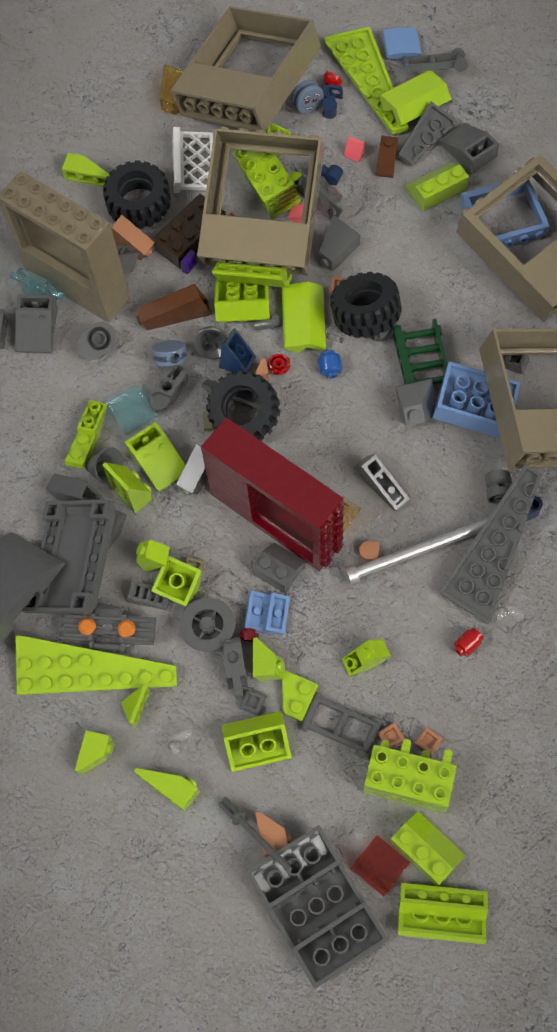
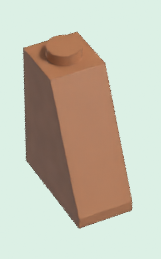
M123 215L111 227L116 246L126 244L138 251L137 259L142 260L144 256L148 258L154 251L152 246L155 242Z

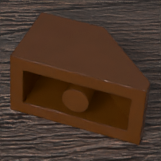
M381 136L376 176L393 178L399 137Z

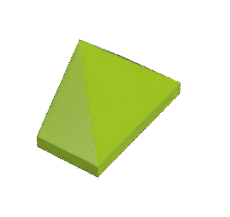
M146 685L141 686L121 702L127 719L133 728H136L150 693Z

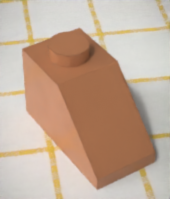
M261 812L255 813L259 834L276 852L292 842L290 833L286 834L285 828ZM263 848L264 857H269L270 854Z

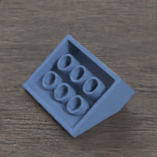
M449 361L432 418L500 438L485 372ZM508 379L514 405H516L520 382Z

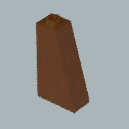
M192 284L137 307L138 315L136 318L139 325H143L148 331L209 316L212 313L208 299L196 284Z

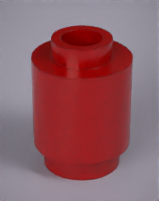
M473 627L470 630L467 629L454 642L455 652L461 657H469L482 644V634Z

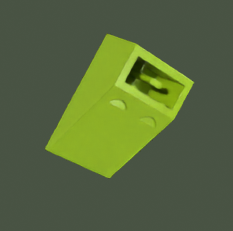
M156 422L125 441L128 453L158 493L180 478L186 465Z

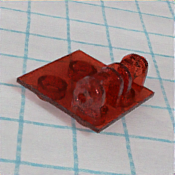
M376 835L350 869L384 897L410 862Z

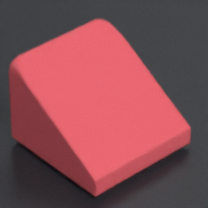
M349 136L344 156L359 162L364 154L365 142Z
M297 204L292 207L287 220L301 223L304 204Z

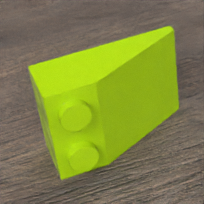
M107 462L102 464L111 488L134 513L138 512L152 500L151 488L147 483L142 484L140 482V477L134 470L130 471L126 466Z

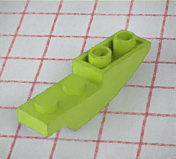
M89 400L77 426L78 433L65 459L66 466L84 469L87 460L92 457L107 410L106 403Z

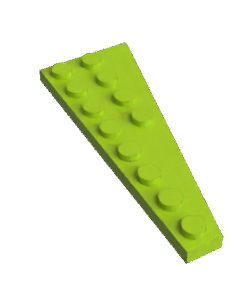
M370 26L324 37L325 46L392 135L407 132L408 124L405 123L398 126L393 111L384 112L379 98L380 94L392 89L393 85Z
M20 635L15 636L17 695L135 689L143 685L148 686V688L178 686L177 666Z

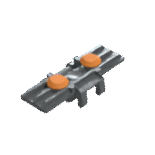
M96 608L95 613L62 614L59 640L89 642V649L120 651L121 654H125L127 644L154 645L156 617L126 616L125 610ZM114 635L120 638L119 642L121 644L96 642V637Z

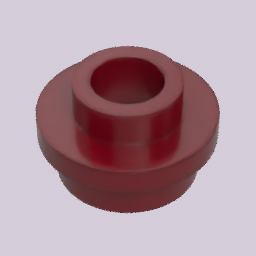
M244 628V631L239 632L242 641L253 642V638L259 637V634L255 633L256 629Z

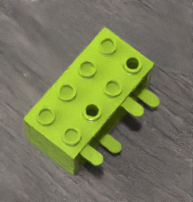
M234 150L232 152L241 173L271 220L301 202L294 182L302 177V173L294 171L288 175L277 158L282 154Z
M409 739L403 741L401 751L390 749L388 740H383L381 746H373L364 784V794L442 814L446 813L457 765L451 764L453 752L450 749L445 750L441 762L429 759L430 752L428 750H423L421 756L409 754L411 747Z

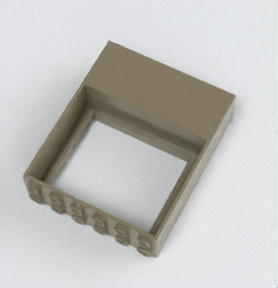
M229 6L170 90L180 114L250 131H266L321 48L314 21ZM242 38L292 47L272 78L222 68Z
M228 127L214 129L197 257L204 265L215 266L217 262L278 267L287 268V273L308 276L325 151L322 138L316 135L304 137L297 133L284 135L282 132H273L272 134L266 133L263 130L250 132L243 128L238 130H231ZM230 149L310 156L301 223L221 215Z
M540 154L536 158L532 157L523 168L519 167L513 173V176L510 178L506 177L500 183V186L497 188L493 187L486 197H480L473 207H467L461 214L462 217L458 222L456 233L542 322H545L557 312V239L523 265L478 219L531 177L557 201V170Z
M20 170L0 192V207L26 272L109 323L130 299L110 223Z
M552 327L546 329H493L479 348L507 467L508 469H522L527 464L532 468H557V409L516 410L502 356L557 354V329Z

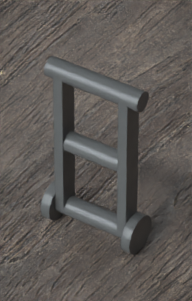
M455 48L452 53L404 56L402 58L404 72L407 74L417 71L450 68L463 72L468 67L467 60L464 58V50L461 48Z
M316 692L299 729L307 732V729L350 747L356 750L355 754L358 757L370 761L371 755L368 753L380 727H385L386 722L376 716H371V719H368L322 699L323 695ZM319 704L342 713L333 733L310 724ZM349 717L371 726L362 747L340 737Z

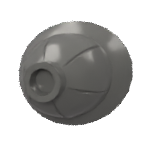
M207 326L196 334L194 347L204 358L219 359L221 346L227 337L218 328Z
M107 447L100 451V453L93 455L85 465L86 470L103 484L110 483L102 464L107 462L123 466L121 453L113 447Z

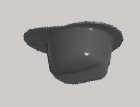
M106 322L93 324L77 340L76 346L79 355L87 360L100 358L114 345L116 331L113 326Z

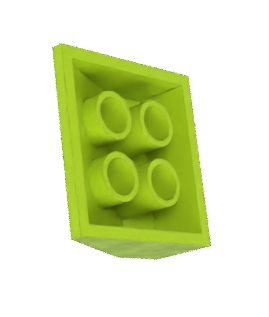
M216 278L214 300L216 322H245L247 320L261 321L270 319L269 286L218 281Z

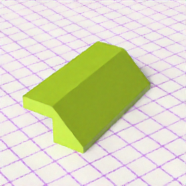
M428 70L379 95L384 112L392 110L398 126L421 116L431 101L440 106L452 100L447 84L432 70Z
M217 262L212 270V274L218 281L287 288L292 280V273H287V268Z
M307 281L289 284L287 288L282 287L284 349L296 353L302 352L306 347L319 351L325 350L323 286Z
M401 883L398 935L486 944L488 891Z

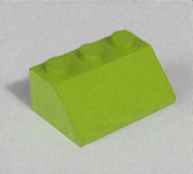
M448 163L406 184L405 187L420 208L425 211L467 190L469 176L460 164Z
M281 711L221 725L232 772L292 758Z
M419 811L390 840V843L435 886H439L466 856Z

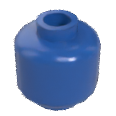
M334 350L320 353L321 356L317 359L320 374L327 376L328 379L337 377L338 373L343 369L340 355L335 353Z

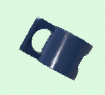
M329 84L323 90L322 114L326 119H333L337 115L336 98L343 99V89L341 86ZM332 90H338L340 94H335Z
M323 165L321 176L323 175L330 185H337L343 175V170L338 165H331L329 168Z

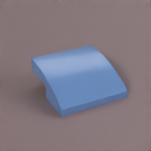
M398 27L382 31L387 58L402 60L404 56H421L422 53L416 28Z
M250 591L243 630L244 628L256 629V632L284 635L290 596L272 592L271 594Z

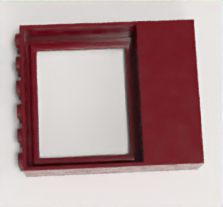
M226 417L201 446L211 495L289 551L305 560L306 563L319 572L323 567L327 568L332 561L331 557L333 554L339 553L344 545V498Z

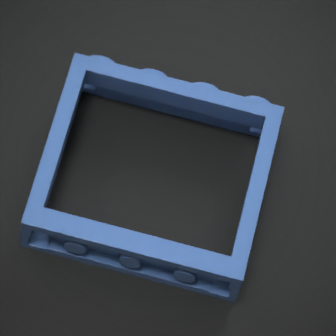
M527 180L507 197L525 193L538 225L497 235L496 237L507 248L518 243L525 244L529 240L541 239V237L548 234L550 225L530 180ZM500 183L462 193L460 200L462 210L464 211L467 207H473L480 197H486L487 193L493 187L497 188L500 186Z

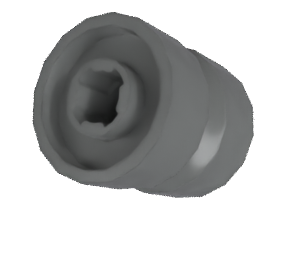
M493 470L486 473L487 501L489 503L499 504L509 489L511 476L507 470Z

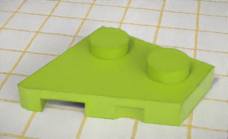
M285 670L282 679L284 715L302 723L319 685Z

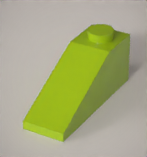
M67 153L62 167L65 180L103 187L106 177L110 176L109 173L87 157L77 153Z
M139 768L134 770L139 778L184 812L200 793L197 788L198 784L190 777L186 780L179 775Z

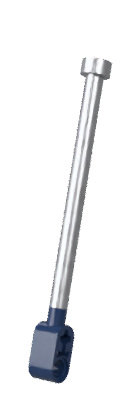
M534 497L532 505L536 506L537 509L530 508L526 521L534 519L539 515L543 506L540 497ZM488 518L357 567L354 564L344 567L346 578L349 584L353 585L359 583L361 577L476 535L480 532Z

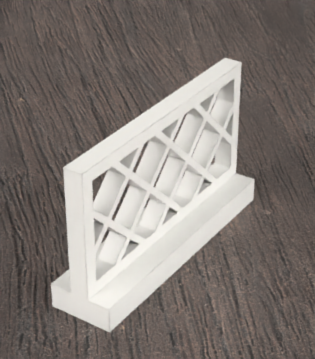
M173 127V193H180L181 190L206 191L207 185H204L201 181L205 178L208 179L209 171L205 172L201 167L204 164L208 167L210 166L209 160L211 158L213 133L180 131V127ZM183 137L191 138L193 141L188 144L183 140ZM202 138H209L207 144H203L200 140ZM195 143L201 147L198 151L192 148ZM187 150L193 153L189 158L183 154ZM204 150L210 154L206 159L201 155ZM198 157L202 162L197 165L192 160ZM189 163L193 169L188 171L184 166ZM198 171L202 176L197 179L192 174ZM189 177L194 183L184 184V180Z

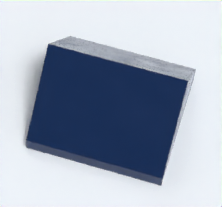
M235 328L232 329L221 346L219 368L237 372V370L247 372L256 355Z

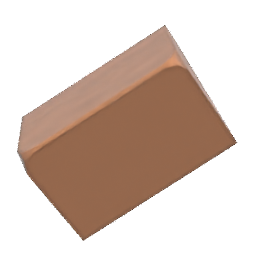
M264 357L261 359L255 374L263 376L269 382V372Z

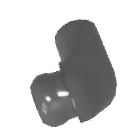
M273 314L270 316V319L255 321L254 328L255 330L278 327L280 318L278 315Z

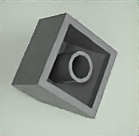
M272 543L261 552L252 566L253 575L286 594L305 566L306 561L276 543Z

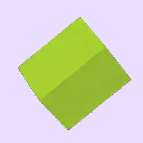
M168 556L166 566L161 567L151 591L187 607L200 589L203 571Z

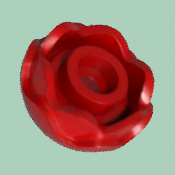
M327 71L323 75V81L326 85H342L343 80L339 76H335L333 72Z
M275 354L268 360V369L275 375H283L290 368V360L284 354Z

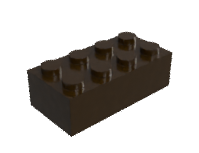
M202 194L195 197L152 238L155 242V251L179 269H181V260L190 250H193L196 254L198 253L205 197ZM221 210V215H226V212Z

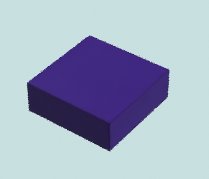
M190 250L180 262L182 272L188 274L197 264L196 252Z

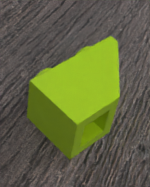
M384 639L367 640L343 657L342 661L349 677L380 665L390 658L391 654Z

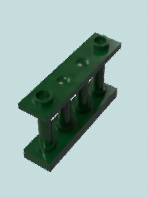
M436 319L432 320V327L430 329L406 333L402 331L401 325L393 326V339L404 385L426 380L414 379L412 374L414 371L441 367L443 376L431 377L432 383L434 385L443 382L448 363L441 339L442 328L441 325L437 324ZM432 335L435 344L409 348L405 345V342L409 339ZM437 351L439 360L416 364L409 362L410 355Z

